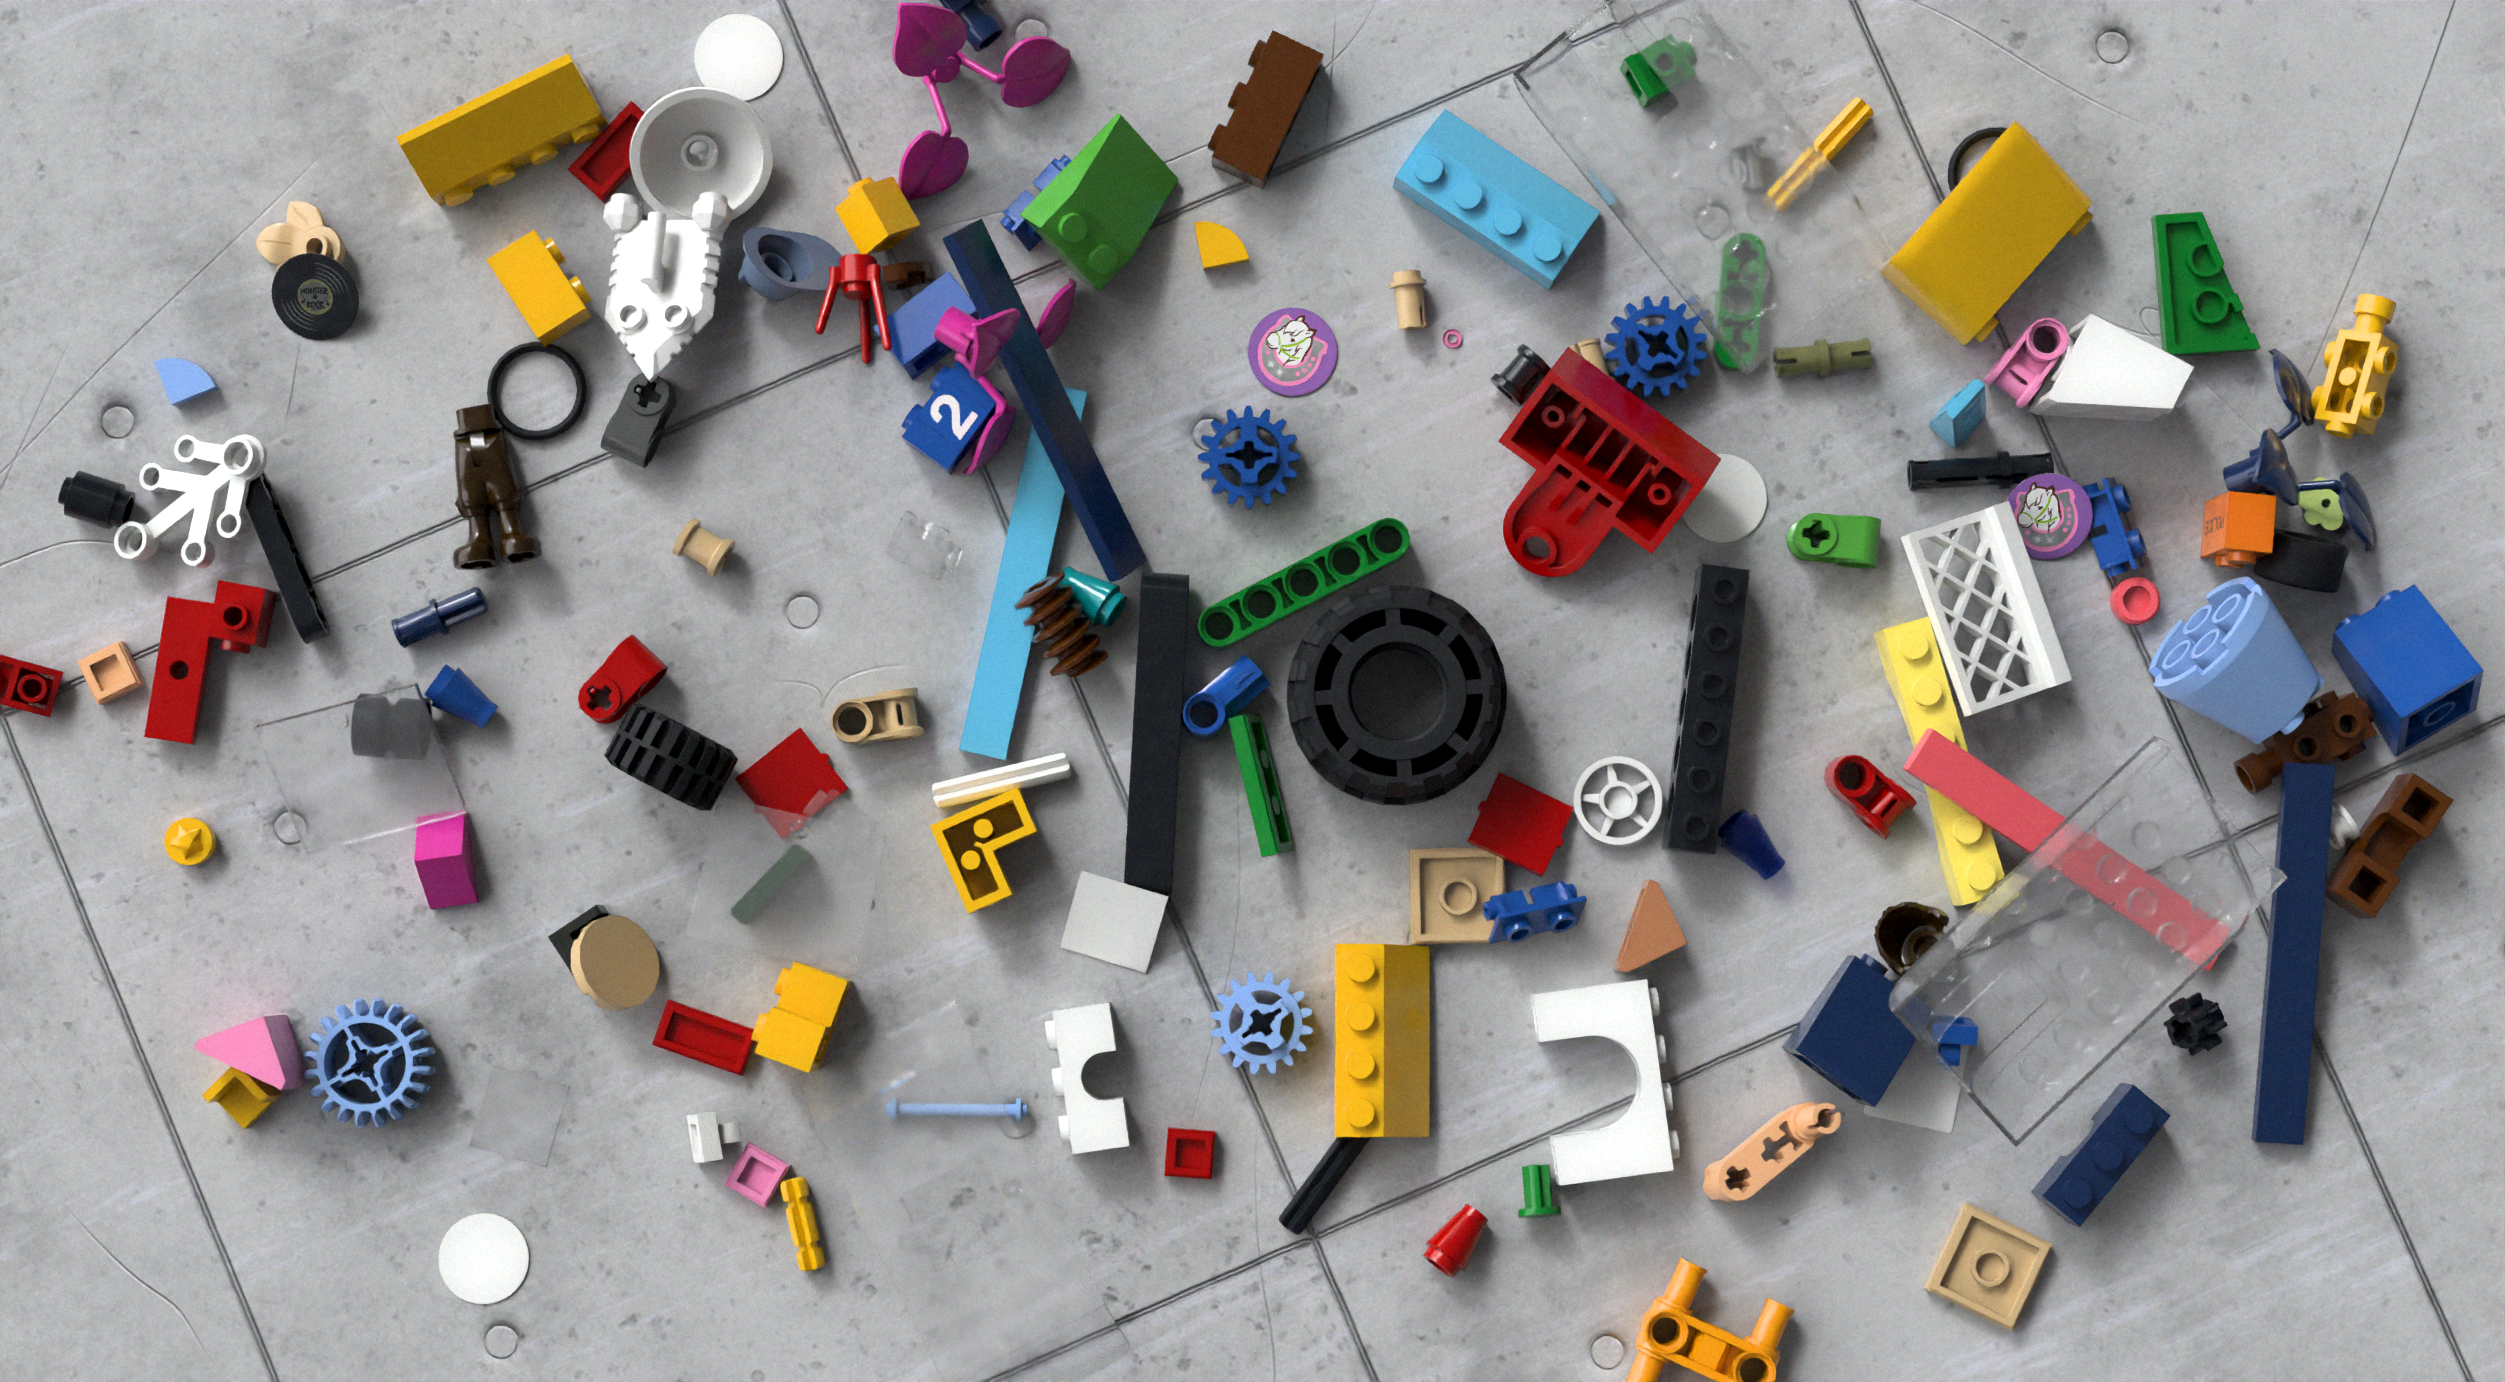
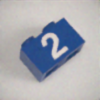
M956 361L951 369L945 365L938 372L929 387L934 393L923 407L916 404L901 425L906 429L902 435L905 443L950 475H952L982 434L988 421L995 415L996 403L977 380L970 377L969 370L958 361ZM997 389V391L1006 400L1004 393Z

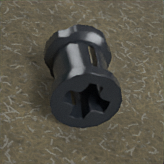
M1524 344L1517 348L1518 355L1501 374L1495 373L1490 379L1493 385L1518 407L1525 402L1524 396L1551 369L1539 355Z

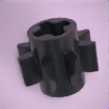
M2197 992L2187 999L2182 997L2169 1005L2170 1011L2174 1016L2166 1020L2164 1026L2167 1027L2168 1035L2174 1046L2177 1045L2180 1048L2188 1049L2190 1055L2194 1056L2204 1049L2210 1051L2222 1043L2221 1037L2217 1032L2227 1027L2228 1024L2224 1021L2223 1013L2217 1002L2203 1000L2201 993Z

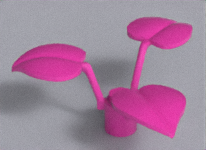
M898 3L897 27L892 51L894 63L907 76L923 77L922 82L928 87L941 124L940 134L931 130L921 132L912 140L903 155L898 185L905 198L915 200L946 190L960 179L968 164L969 151L967 145L961 138L950 137L952 129L936 86L937 82L947 83L952 81L958 75L960 65H964L996 84L1003 83L1000 95L1006 105L1018 108L1029 107L1043 101L1059 86L1070 63V50L1048 37L1034 36L1025 38L1017 42L1006 54L1002 63L1003 73H994L969 59L960 51L966 42L967 29L964 21L956 13L932 4Z
M1069 278V283L1060 289L1050 300L1036 328L1045 350L1050 348L1058 339L1070 317L1077 286L1076 281ZM951 306L943 314L934 331V339L957 352L954 359L969 370L970 377L977 380L996 403L995 415L988 421L981 435L971 465L962 470L967 476H970L977 469L985 465L998 453L1007 440L1016 417L1017 408L1012 405L1008 406V402L984 375L993 366L1001 348L1009 341L1016 328L1020 311L1015 308H1010L982 320L981 318L977 320L957 307Z

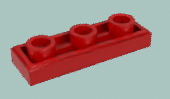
M167 596L144 737L196 744L213 638L207 635L214 603ZM186 663L189 668L188 675L180 679L177 670L181 664Z

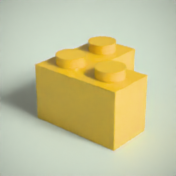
M1018 787L930 825L968 914L976 913L1015 895L996 852L1040 833L1022 791Z
M794 961L791 969L783 967L774 989V994L781 996L778 1005L771 1007L770 1012L766 1014L761 1013L754 1027L751 1040L758 1042L754 1053L807 1073L819 1070L852 980L801 961Z

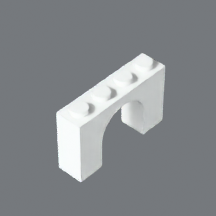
M1637 979L1530 994L1536 1041L1546 1042L1593 1035L1609 1038L1627 1052L1633 1062L1637 1076L1634 1100L1628 1111L1619 1120L1599 1129L1549 1135L1555 1182L1562 1186L1673 1171L1672 1159L1680 1158V1149L1676 1130L1668 1131L1666 1111H1673V1099L1669 1082H1661L1659 1064L1666 1063L1667 1058L1663 1035L1655 1036L1653 1016H1660L1656 987L1648 988L1647 979Z

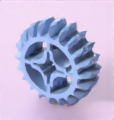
M375 998L371 1003L370 1011L364 999H356L353 1003V1014L346 1005L336 1007L339 1023L329 1016L323 1017L320 1020L322 1027L328 1032L327 1035L319 1032L311 1033L310 1040L320 1045L319 1051L305 1052V1059L317 1061V1069L305 1071V1078L313 1079L319 1077L321 1084L313 1087L310 1093L313 1097L321 1096L325 1093L329 1095L322 1105V1109L325 1112H330L338 1105H341L338 1112V1121L342 1123L347 1122L355 1111L357 1127H366L370 1120V1115L376 1127L385 1126L387 1123V1112L395 1121L405 1117L401 1102L410 1109H416L420 1105L419 1100L412 1093L413 1090L419 1093L429 1092L430 1085L420 1080V1075L435 1074V1066L423 1065V1057L434 1055L435 1048L420 1047L419 1041L426 1039L430 1035L428 1029L417 1030L414 1033L410 1030L417 1023L418 1016L416 1014H409L399 1021L403 1009L401 1004H392L385 1014L384 999ZM363 1023L381 1025L390 1030L398 1039L392 1043L379 1046L373 1042L369 1034H363L359 1025ZM347 1035L349 1040L345 1043L349 1049V1059L346 1065L337 1070L336 1073V1051L341 1040ZM366 1049L367 1055L388 1053L379 1058V1061L373 1065L374 1076L373 1070L353 1072L362 1067L361 1064L366 1062ZM405 1053V1073L400 1085L394 1091L391 1086L394 1084L391 1076V1066L398 1057ZM358 1079L362 1080L369 1086L371 1091H377L382 1101H362L349 1094L343 1086Z

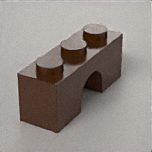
M2415 773L2397 775L2360 829V837L2352 841L2327 878L2324 896L2357 919L2375 918L2401 880L2395 873L2404 857L2419 841L2429 838L2454 800Z

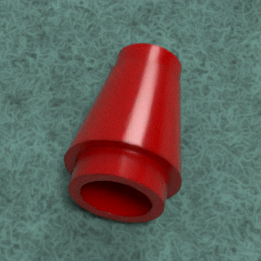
M1465 1204L1461 1211H1458L1426 1242L1428 1249L1423 1254V1257L1435 1268L1454 1278L1459 1270L1465 1271L1484 1227L1489 1220L1478 1210Z

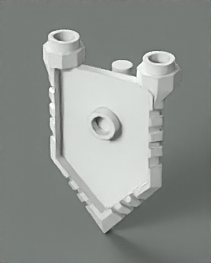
M715 192L700 194L699 200L693 204L692 218L694 220H667V215L661 212L648 213V220H642L643 209L639 206V199L630 194H613L611 201L605 205L603 219L615 233L614 242L617 243V247L613 249L612 258H615V262L611 264L610 272L613 273V276L609 278L608 287L611 288V294L607 296L605 319L617 335H621L619 339L624 345H628L626 349L632 356L636 355L634 360L651 383L674 360L672 356L680 354L683 350L681 346L684 343L688 345L693 340L691 336L694 333L698 335L713 318L716 299L713 293L718 282V277L715 276L719 272L720 265L717 260L721 257L719 243L723 241V234L731 222L732 208L728 205V198L723 194Z

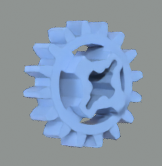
M1267 971L1263 982H1257L1253 972H1248L1247 985L1241 986L1233 979L1230 981V985L1234 993L1230 997L1220 993L1217 995L1216 998L1225 1006L1223 1011L1211 1012V1018L1221 1021V1027L1211 1031V1036L1217 1038L1224 1037L1225 1043L1218 1052L1220 1055H1223L1232 1050L1236 1054L1233 1059V1067L1237 1068L1246 1060L1250 1062L1251 1074L1256 1075L1260 1064H1266L1269 1072L1273 1074L1276 1073L1275 1061L1282 1059L1284 1063L1291 1066L1294 1064L1289 1054L1294 1048L1301 1052H1305L1307 1049L1299 1041L1301 1034L1307 1035L1313 1032V1028L1302 1024V1018L1311 1015L1312 1009L1299 1008L1297 1003L1305 994L1301 990L1291 995L1287 991L1291 980L1287 977L1278 986L1273 984V973ZM1258 990L1271 991L1282 998L1272 1005L1259 1003L1250 992ZM1237 1002L1244 1012L1242 1025L1231 1034L1229 1017L1233 1006ZM1278 1008L1281 1009L1270 1022V1027L1273 1030L1270 1034L1265 1036L1263 1032L1256 1031L1254 1034L1251 1032L1245 1037L1242 1036L1253 1023L1250 1015L1253 1011L1259 1010L1264 1015L1268 1012L1272 1013ZM1292 1012L1294 1026L1291 1037L1286 1043L1280 1035L1281 1021ZM1251 1041L1266 1043L1272 1053L1256 1055L1245 1051L1242 1047Z

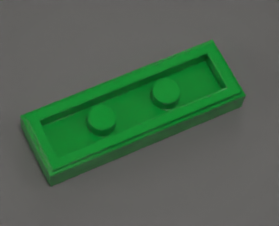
M1259 713L1228 718L1261 856L1263 858L1293 851L1294 846L1262 717Z

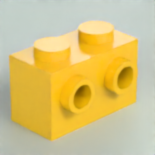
M534 229L486 259L543 347L592 317L584 306L592 300L577 276L569 281L559 267L566 259L551 237L542 242Z

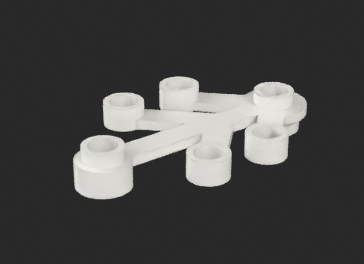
M192 435L181 436L174 446V454L179 461L194 466L201 464L204 460L221 464L207 476L172 471L167 466L157 463L146 464L141 469L139 475L140 484L144 489L155 493H164L168 489L186 493L147 524L129 521L121 525L114 537V546L117 553L123 558L138 562L148 560L157 552L159 539L193 513L188 540L182 546L181 557L189 566L197 568L208 567L215 558L214 546L208 540L218 493L227 485H229L225 511L217 519V531L222 537L236 541L244 539L250 531V520L244 514L249 485L251 481L257 479L263 473L268 457L265 445L254 436L239 435L229 439L224 445L207 443L203 439ZM194 443V452L189 457L188 448ZM249 453L248 460L244 465V458ZM159 471V480L154 485L153 477ZM236 518L237 526L235 530L231 532L230 524L232 520ZM141 538H143L141 547L139 548V542ZM201 546V555L196 560L195 551Z

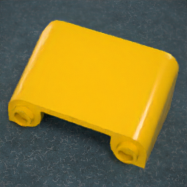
M2014 121L1919 229L1880 270V273L1963 346L1970 342L1973 337L1981 343L2000 322L1993 315L2066 233L2069 232L2075 237L2093 218L2094 215L2088 211L2093 202L2037 140L2017 121Z

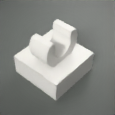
M715 1111L687 1115L694 1163L723 1159L721 1144L742 1141L739 1122L717 1125Z

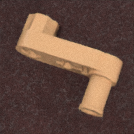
M1813 1102L1795 1104L1785 1111L1779 1112L1723 1159L1714 1161L1706 1167L1702 1186L1705 1194L1711 1200H1722L1725 1202L1742 1201L1751 1197L1814 1145L1815 1140L1822 1137L1823 1134L1835 1132L1841 1123L1840 1112L1830 1113V1111L1836 1108L1833 1104H1816ZM1783 1136L1790 1141L1782 1143L1774 1150L1773 1155L1776 1161L1774 1159L1764 1160L1761 1154L1766 1149L1762 1142H1775ZM1727 1172H1732L1735 1178L1730 1182L1734 1188L1729 1189L1725 1183L1730 1178L1726 1174Z

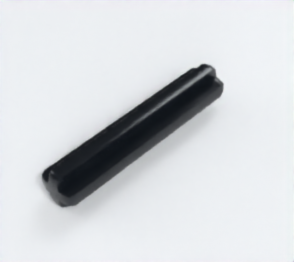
M1337 1137L1281 1213L1279 1222L1292 1233H1302L1371 1137Z

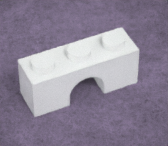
M1111 1002L1052 1011L1053 1021H1046L1045 1028L1049 1050L1058 1049L1060 1068L1052 1069L1055 1097L1064 1096L1067 1115L1058 1117L1062 1145L1071 1144L1072 1154L1130 1146L1124 1096L1109 1099L1099 1098L1087 1089L1083 1080L1084 1066L1090 1057L1098 1053L1117 1050Z

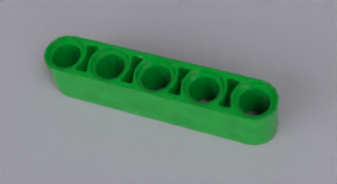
M1380 519L1209 606L1202 612L1199 618L1198 632L1200 639L1211 649L1224 650L1393 565L1403 558L1409 547L1410 535L1408 529L1397 519ZM1381 530H1392L1400 537L1401 547L1396 552L1390 554L1383 553L1375 545V535ZM1341 551L1354 553L1359 561L1358 570L1350 575L1338 573L1332 564L1334 555ZM1300 572H1307L1313 575L1317 582L1316 591L1306 597L1295 594L1290 586L1292 577ZM1256 594H1267L1274 600L1275 610L1269 617L1257 618L1250 613L1248 602ZM1216 615L1228 617L1233 624V631L1230 636L1222 640L1210 637L1206 632V623L1211 617Z

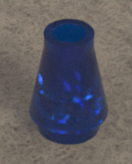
M1741 809L1720 826L1718 836L1722 840L1721 847L1756 871L1764 880L1775 875L1785 864V860L1779 855L1756 814L1750 815L1746 809Z

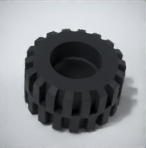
M631 704L604 755L612 766L693 808L708 811L712 810L738 761L732 750L643 704Z

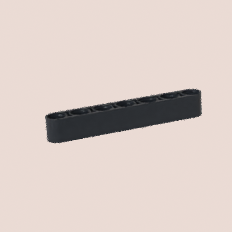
M1142 572L1124 883L1168 896L1167 901H1171L1190 574Z

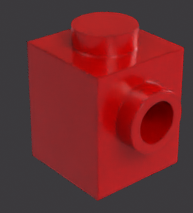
M219 580L207 636L222 640L220 649L249 654L251 646L266 648L277 593L265 588Z

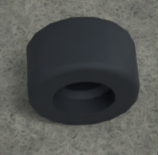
M2274 528L2272 553L2256 559L2254 573L2261 578L2296 588L2335 593L2339 588L2348 550L2345 545L2328 539Z

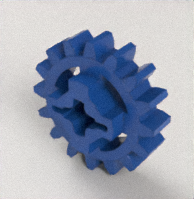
M1645 296L1642 299L1640 310H1637L1633 304L1629 303L1624 308L1627 319L1615 316L1611 322V325L1618 331V334L1609 333L1605 336L1604 342L1614 346V350H1611L1604 356L1605 362H1617L1618 367L1611 376L1617 379L1624 375L1628 379L1625 385L1628 391H1631L1636 385L1642 387V399H1648L1653 389H1658L1660 397L1667 399L1670 394L1671 385L1681 393L1687 388L1684 376L1696 379L1701 373L1693 365V362H1704L1707 358V353L1697 349V345L1706 341L1707 335L1694 333L1693 329L1700 321L1698 316L1688 320L1683 317L1686 304L1682 303L1675 310L1669 308V297L1664 296L1658 306H1653L1650 297ZM1647 318L1664 319L1662 324L1650 327L1637 323ZM1678 329L1685 339L1686 355L1677 345L1675 333ZM1658 338L1664 343L1661 348L1663 353L1659 352L1654 358L1647 353L1650 347L1648 343H1652ZM1625 340L1627 341L1626 344L1634 350L1636 363L1633 367L1626 357ZM1662 368L1670 373L1674 372L1662 378L1647 377L1650 371Z
M1251 406L1245 407L1244 417L1237 418L1234 411L1229 409L1227 410L1228 423L1223 425L1214 419L1211 422V427L1216 433L1215 436L1202 435L1201 443L1209 448V452L1198 454V462L1209 464L1210 467L1201 474V478L1203 481L1214 479L1216 484L1211 494L1216 497L1224 491L1229 494L1228 506L1233 507L1238 498L1245 499L1247 510H1252L1254 499L1261 498L1266 507L1270 506V493L1272 491L1282 496H1285L1287 493V489L1282 483L1283 479L1296 480L1297 473L1289 468L1288 465L1289 463L1299 462L1300 453L1289 451L1288 447L1297 442V437L1295 434L1283 436L1282 431L1286 426V421L1281 419L1274 425L1270 423L1269 409H1265L1260 418L1253 417ZM1240 429V438L1231 447L1219 448L1227 435ZM1257 429L1268 433L1275 440L1279 448L1265 445L1257 437ZM1245 447H1252L1254 455L1262 456L1263 458L1262 460H1256L1252 469L1244 468V462L1235 458L1236 456L1243 455ZM1279 467L1276 475L1268 483L1258 487V478L1266 469ZM1219 468L1231 469L1241 479V487L1235 486L1226 480Z

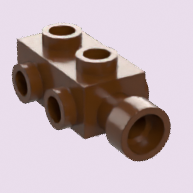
M2332 690L2315 698L2308 703L2312 712L2304 716L2303 721L2295 730L2286 735L2279 730L2262 741L2266 748L2265 751L2258 755L2250 753L2234 762V769L2240 782L2249 793L2255 795L2271 786L2273 778L2280 774L2282 776L2283 761L2325 764L2337 756L2342 762L2367 749L2363 741L2377 734L2372 725L2374 716L2368 704L2362 698H2357L2354 692L2337 696L2335 691ZM2342 716L2350 728L2348 733L2340 729L2339 721ZM2304 739L2306 745L2311 747V751L2307 756L2301 754L2298 748L2299 742Z

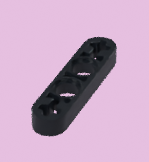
M263 471L257 479L250 482L245 505L294 625L304 643L309 644L329 636V625L266 473Z

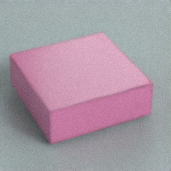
M748 1142L724 1185L767 1208L791 1165L755 1144Z

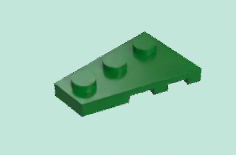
M2203 212L2153 216L2151 224L2162 350L2177 357L2252 352L2261 349L2255 333L2251 334L2242 313L2244 308L2237 293L2234 294L2224 271V261Z

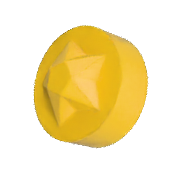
M182 818L168 828L164 839L165 849L169 857L179 864L199 865L207 861L214 853L216 836L214 830L207 822L197 818Z

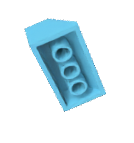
M1446 109L1443 110L1421 137L1396 174L1393 184L1394 189L1548 291L1601 213Z

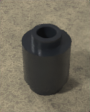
M78 471L74 478L66 477L60 489L58 503L64 505L65 516L111 529L113 526L120 527L129 521L134 507L135 493L126 490L124 484Z

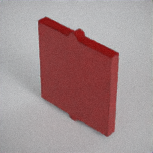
M798 728L735 778L756 805L754 808L755 813L763 814L783 840L849 789L828 763L829 755L826 753L821 754L801 728Z
M1499 772L1486 801H1481L1478 805L1480 814L1467 842L1543 877L1555 849L1560 848L1564 843L1561 836L1574 807Z

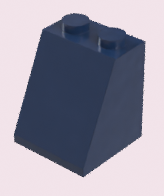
M1864 953L1861 959L1855 955H1848L1782 1048L1859 1104L1875 1107L1933 1011L1923 1005L1927 999L1924 994L1904 981L1900 987L1884 977L1888 969Z

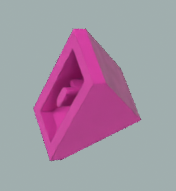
M467 809L418 815L414 863L430 909L478 903L479 898Z

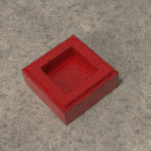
M1168 1127L1164 1176L1212 1179L1215 1131Z

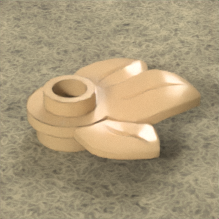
M290 202L287 209V223H276L266 227L256 239V246L260 254L270 263L278 265L276 272L287 260L304 253H316L320 242L323 244V250L320 254L328 256L340 264L345 257V245L341 236L334 229L326 227L323 215L317 207L306 202Z

